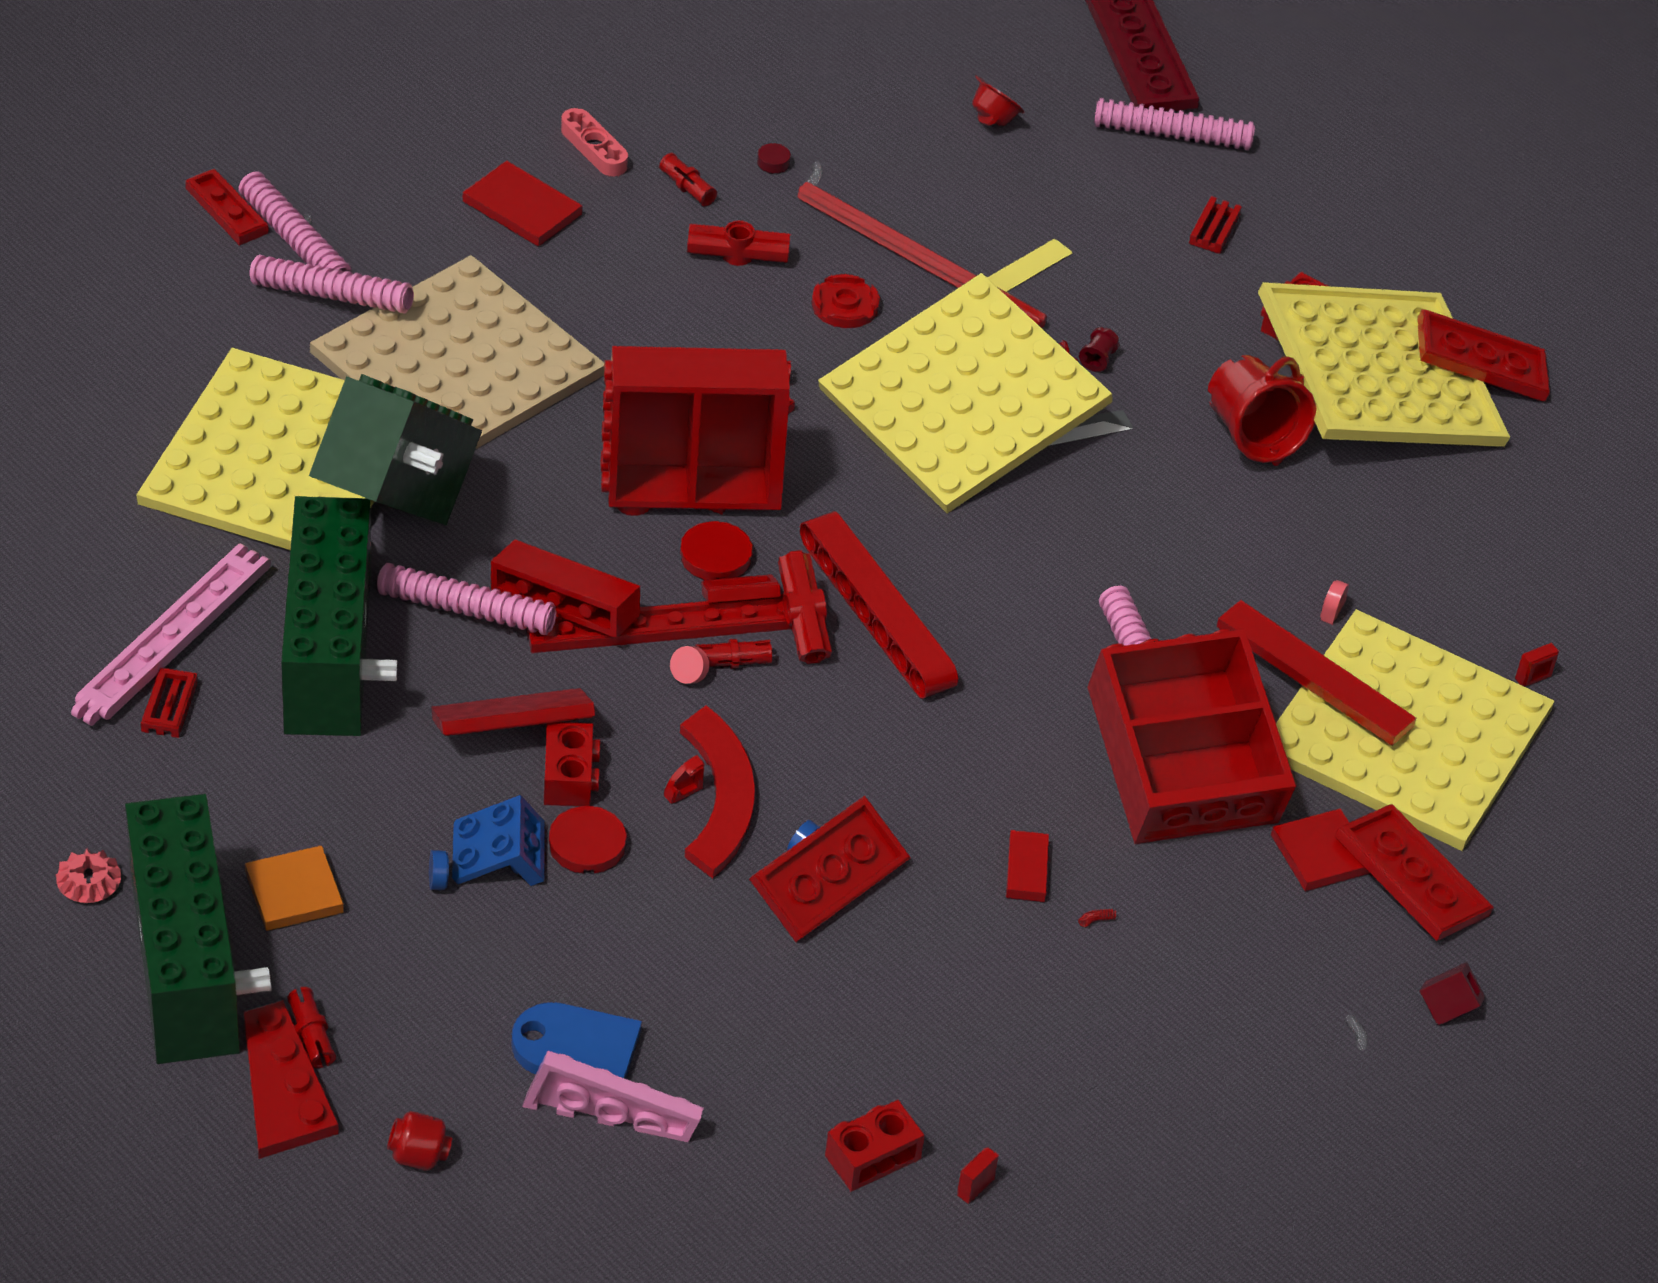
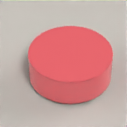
M680 647L671 657L670 670L677 681L685 684H695L706 677L709 670V659L706 653L698 647Z

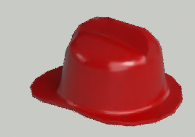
M975 75L980 85L972 105L978 112V121L987 126L993 124L1006 126L1019 113H1024V110L1015 101L991 86L978 75Z

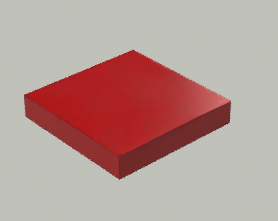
M1341 808L1273 826L1271 836L1304 891L1370 874L1335 837L1338 828L1349 823Z

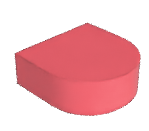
M1339 580L1333 581L1322 607L1321 621L1333 625L1346 601L1349 584Z

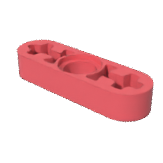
M572 108L562 114V134L602 174L616 177L627 171V150L587 111ZM589 140H598V141H601L602 143H601V144H589V143H587V141H589Z

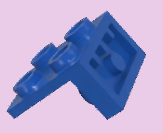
M521 795L456 819L453 824L452 879L457 884H461L510 865L511 869L516 874H520L530 886L543 882L545 821Z

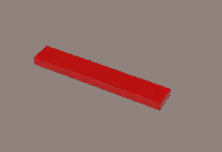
M1240 600L1218 618L1217 628L1220 630L1230 629L1231 631L1245 629L1254 653L1391 746L1415 726L1417 719L1415 716L1244 601Z

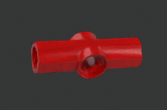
M733 221L727 224L726 227L690 224L687 253L723 256L727 263L735 266L746 265L752 259L788 263L790 234L754 230V227L745 221Z
M802 550L791 551L779 557L778 560L784 589V617L787 625H792L799 661H804L807 664L820 663L822 660L830 658L832 653L825 623L827 609L824 592L821 588H817L810 553H804Z

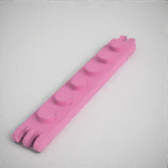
M241 543L235 546L77 693L75 698L76 704L71 710V715L78 719L83 717V721L90 726H93L101 718L109 720L158 674L160 668L167 666L270 568L271 559L265 556L259 559V553L254 550H250L247 553L248 548Z

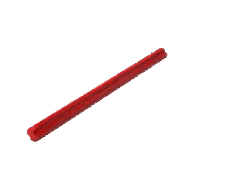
M805 182L798 190V198L801 201L957 288L977 276L810 182ZM1000 289L1041 328L1045 326L1047 319L1045 313Z

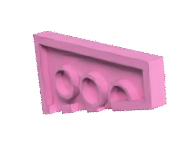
M547 1051L522 1106L537 1110L538 1104L557 1107V1115L574 1118L575 1112L594 1115L598 1117L597 1123L613 1127L614 1124H621L623 1122L632 1123L637 1132L684 1142L690 1140L700 1122L703 1107L692 1104L684 1098L670 1096L654 1090L646 1084L632 1082L616 1076L608 1070L597 1069L578 1062L570 1056Z

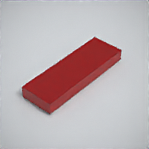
M215 169L185 180L186 190L239 246L268 234V224Z

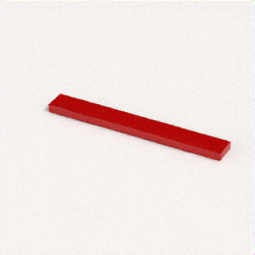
M781 594V597L714 603L702 601L640 607V616L617 638L556 616L554 626L547 635H541L539 630L534 633L530 632L528 627L526 630L531 653L790 630L792 625L788 626L783 611V594Z

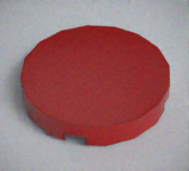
M838 274L825 278L823 283L820 285L818 283L814 287L811 305L815 315L823 322L834 327L857 328L870 323L877 316L880 296L872 284L870 287L864 283L865 279L856 275Z
M709 521L699 523L688 529L681 539V561L684 568L692 575L704 580L738 577L745 573L751 564L752 543L749 536L743 530L727 522Z
M580 806L570 808L557 816L551 824L548 841L552 857L562 867L577 873H584V870H594V873H599L615 866L624 856L627 834L623 823L615 814L601 807Z

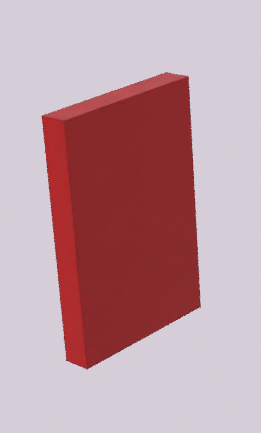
M507 160L462 192L463 202L538 247L582 215L583 205Z

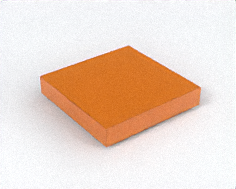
M322 845L245 863V873L266 931L344 913L343 902Z

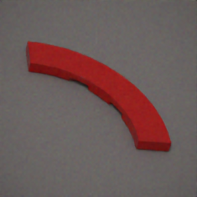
M705 705L680 724V734L699 751L706 764L710 765L714 777L716 797L709 821L698 837L685 848L684 857L713 879L737 854L747 830H749L754 809L755 785L750 761L740 740L728 724L711 708Z

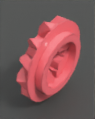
M87 848L84 854L77 855L71 852L67 861L59 863V871L56 874L57 886L60 892L70 900L80 903H94L108 898L117 890L121 882V870L118 867L116 858L107 857L104 850L96 854L91 853ZM87 868L93 871L92 878H90L91 883H87L86 878H84V870Z

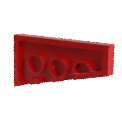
M283 1000L245 1011L244 1023L259 1159L337 1135V1120Z

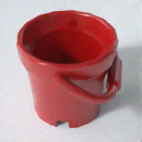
M1242 355L1245 360H1239L1236 363L1230 359L1214 372L1208 384V392L1212 395V403L1209 401L1210 407L1229 428L1233 443L1248 459L1260 463L1272 462V465L1278 466L1286 457L1295 453L1307 441L1315 426L1314 418L1317 407L1313 394L1304 386V375L1300 373L1299 365L1293 357L1284 356L1271 367L1264 364L1259 358L1250 355ZM1288 365L1291 368L1292 375L1290 377L1280 375L1278 373L1279 370Z

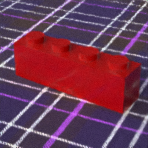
M516 539L491 560V591L498 589L501 591V594L503 592H510L512 597L515 594H519L523 599L531 597L534 602L538 599L543 600L544 605L547 602L554 603L556 616L617 638L640 616V585Z

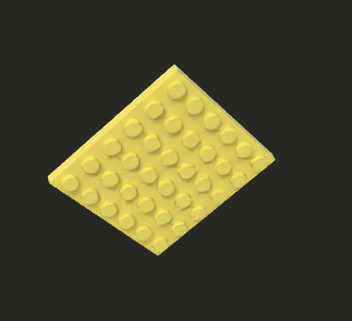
M982 273L818 380L819 389L947 514L1113 402L1112 393Z
M1262 283L1258 294L1286 356L1293 357L1296 360L1300 373L1304 375V386L1313 394L1317 407L1314 421L1322 439L1505 447L1510 435L1484 382L1420 361L1417 317L1421 310L1426 309L1453 318L1441 293Z
M231 348L136 494L138 505L291 550L295 496L365 498L309 476L345 380ZM370 500V508L374 503L372 500Z
M1356 609L1324 656L1417 718L1415 726L1391 746L1302 685L1276 722L1290 769L1375 810L1393 804L1417 830L1463 851L1549 716L1555 701Z

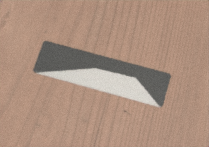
M1123 410L1093 415L1050 445L1129 430L1133 426Z

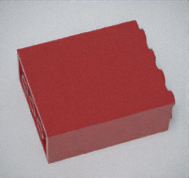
M612 346L611 360L604 361L603 447L600 464L602 472L601 492L608 493L609 507L781 510L790 396L786 350ZM708 472L724 479L706 478L704 476Z
M1221 629L1212 634L1198 636L1195 634H1185L1176 639L1161 641L1159 639H1149L1140 644L1125 646L1123 644H1112L1101 649L1088 684V691L1134 844L1279 823L1296 788V784L1245 629L1234 631Z

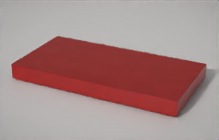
M1422 309L1419 313L1417 323L1420 361L1543 402L1550 394L1545 349L1426 309Z
M581 688L431 707L432 720L444 736L592 718L595 716L594 702Z
M863 796L758 871L749 880L793 940L797 942L911 857L866 796Z
M1389 804L1340 826L1335 834V837L1436 941L1490 916L1494 908L1393 804Z

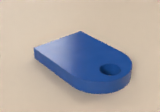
M542 1003L527 1009L517 1018L512 1030V1051L517 1062L524 1069L535 1075L547 1051L570 1056L578 1062L597 1069L608 1070L612 1074L626 1079L641 1034L642 1021L563 1003ZM527 1031H538L543 1034V1037L538 1040H528L523 1037V1034Z

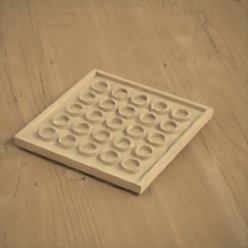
M472 255L413 286L414 298L408 312L403 314L398 311H389L388 309L382 310L378 307L372 308L310 342V353L342 380H345L347 376L359 381L361 374L393 387L414 393L474 419L471 426L482 430L476 449L604 376L603 361Z

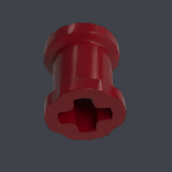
M1098 327L1091 333L1090 343L1085 345L1079 352V360L1082 365L1093 372L1103 371L1109 363L1110 354L1115 353L1119 348V337L1109 328Z

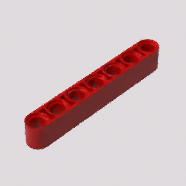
M833 511L802 522L799 529L803 545L916 695L924 699L957 686L958 674L950 657L843 518Z

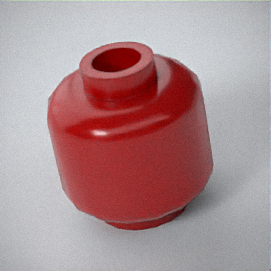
M409 1111L402 1119L396 1118L394 1120L388 1139L387 1150L393 1151V1159L398 1164L430 1171L435 1167L438 1160L446 1161L451 1148L452 1137L445 1135L446 1125L442 1119Z

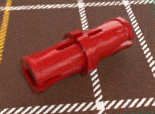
M674 153L666 154L662 158L659 168L676 182L678 189L682 192L687 191L702 206H708L714 202L717 197V190L700 177L701 174L696 168L688 167ZM683 175L689 178L694 184L690 183Z
M729 639L728 643L695 645V647L702 649L709 659V667L730 666L731 669H737L739 665L772 663L770 639L751 642H738L737 639Z
M300 987L304 1002L300 1001L297 990L294 989L288 994L287 1000L297 1021L295 1030L300 1039L304 1041L312 1067L323 1068L320 1052L323 1053L326 1064L329 1066L336 1060V1054L326 1033L328 1030L326 1018L319 1014L311 988Z

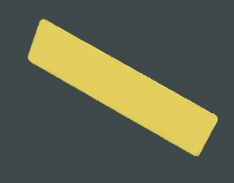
M1053 239L987 278L995 286L1007 292L1072 254V251L1056 239Z

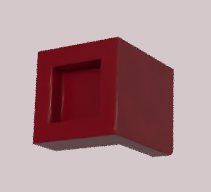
M1467 962L1425 981L1419 990L1437 1024H1443L1481 1006L1485 998Z

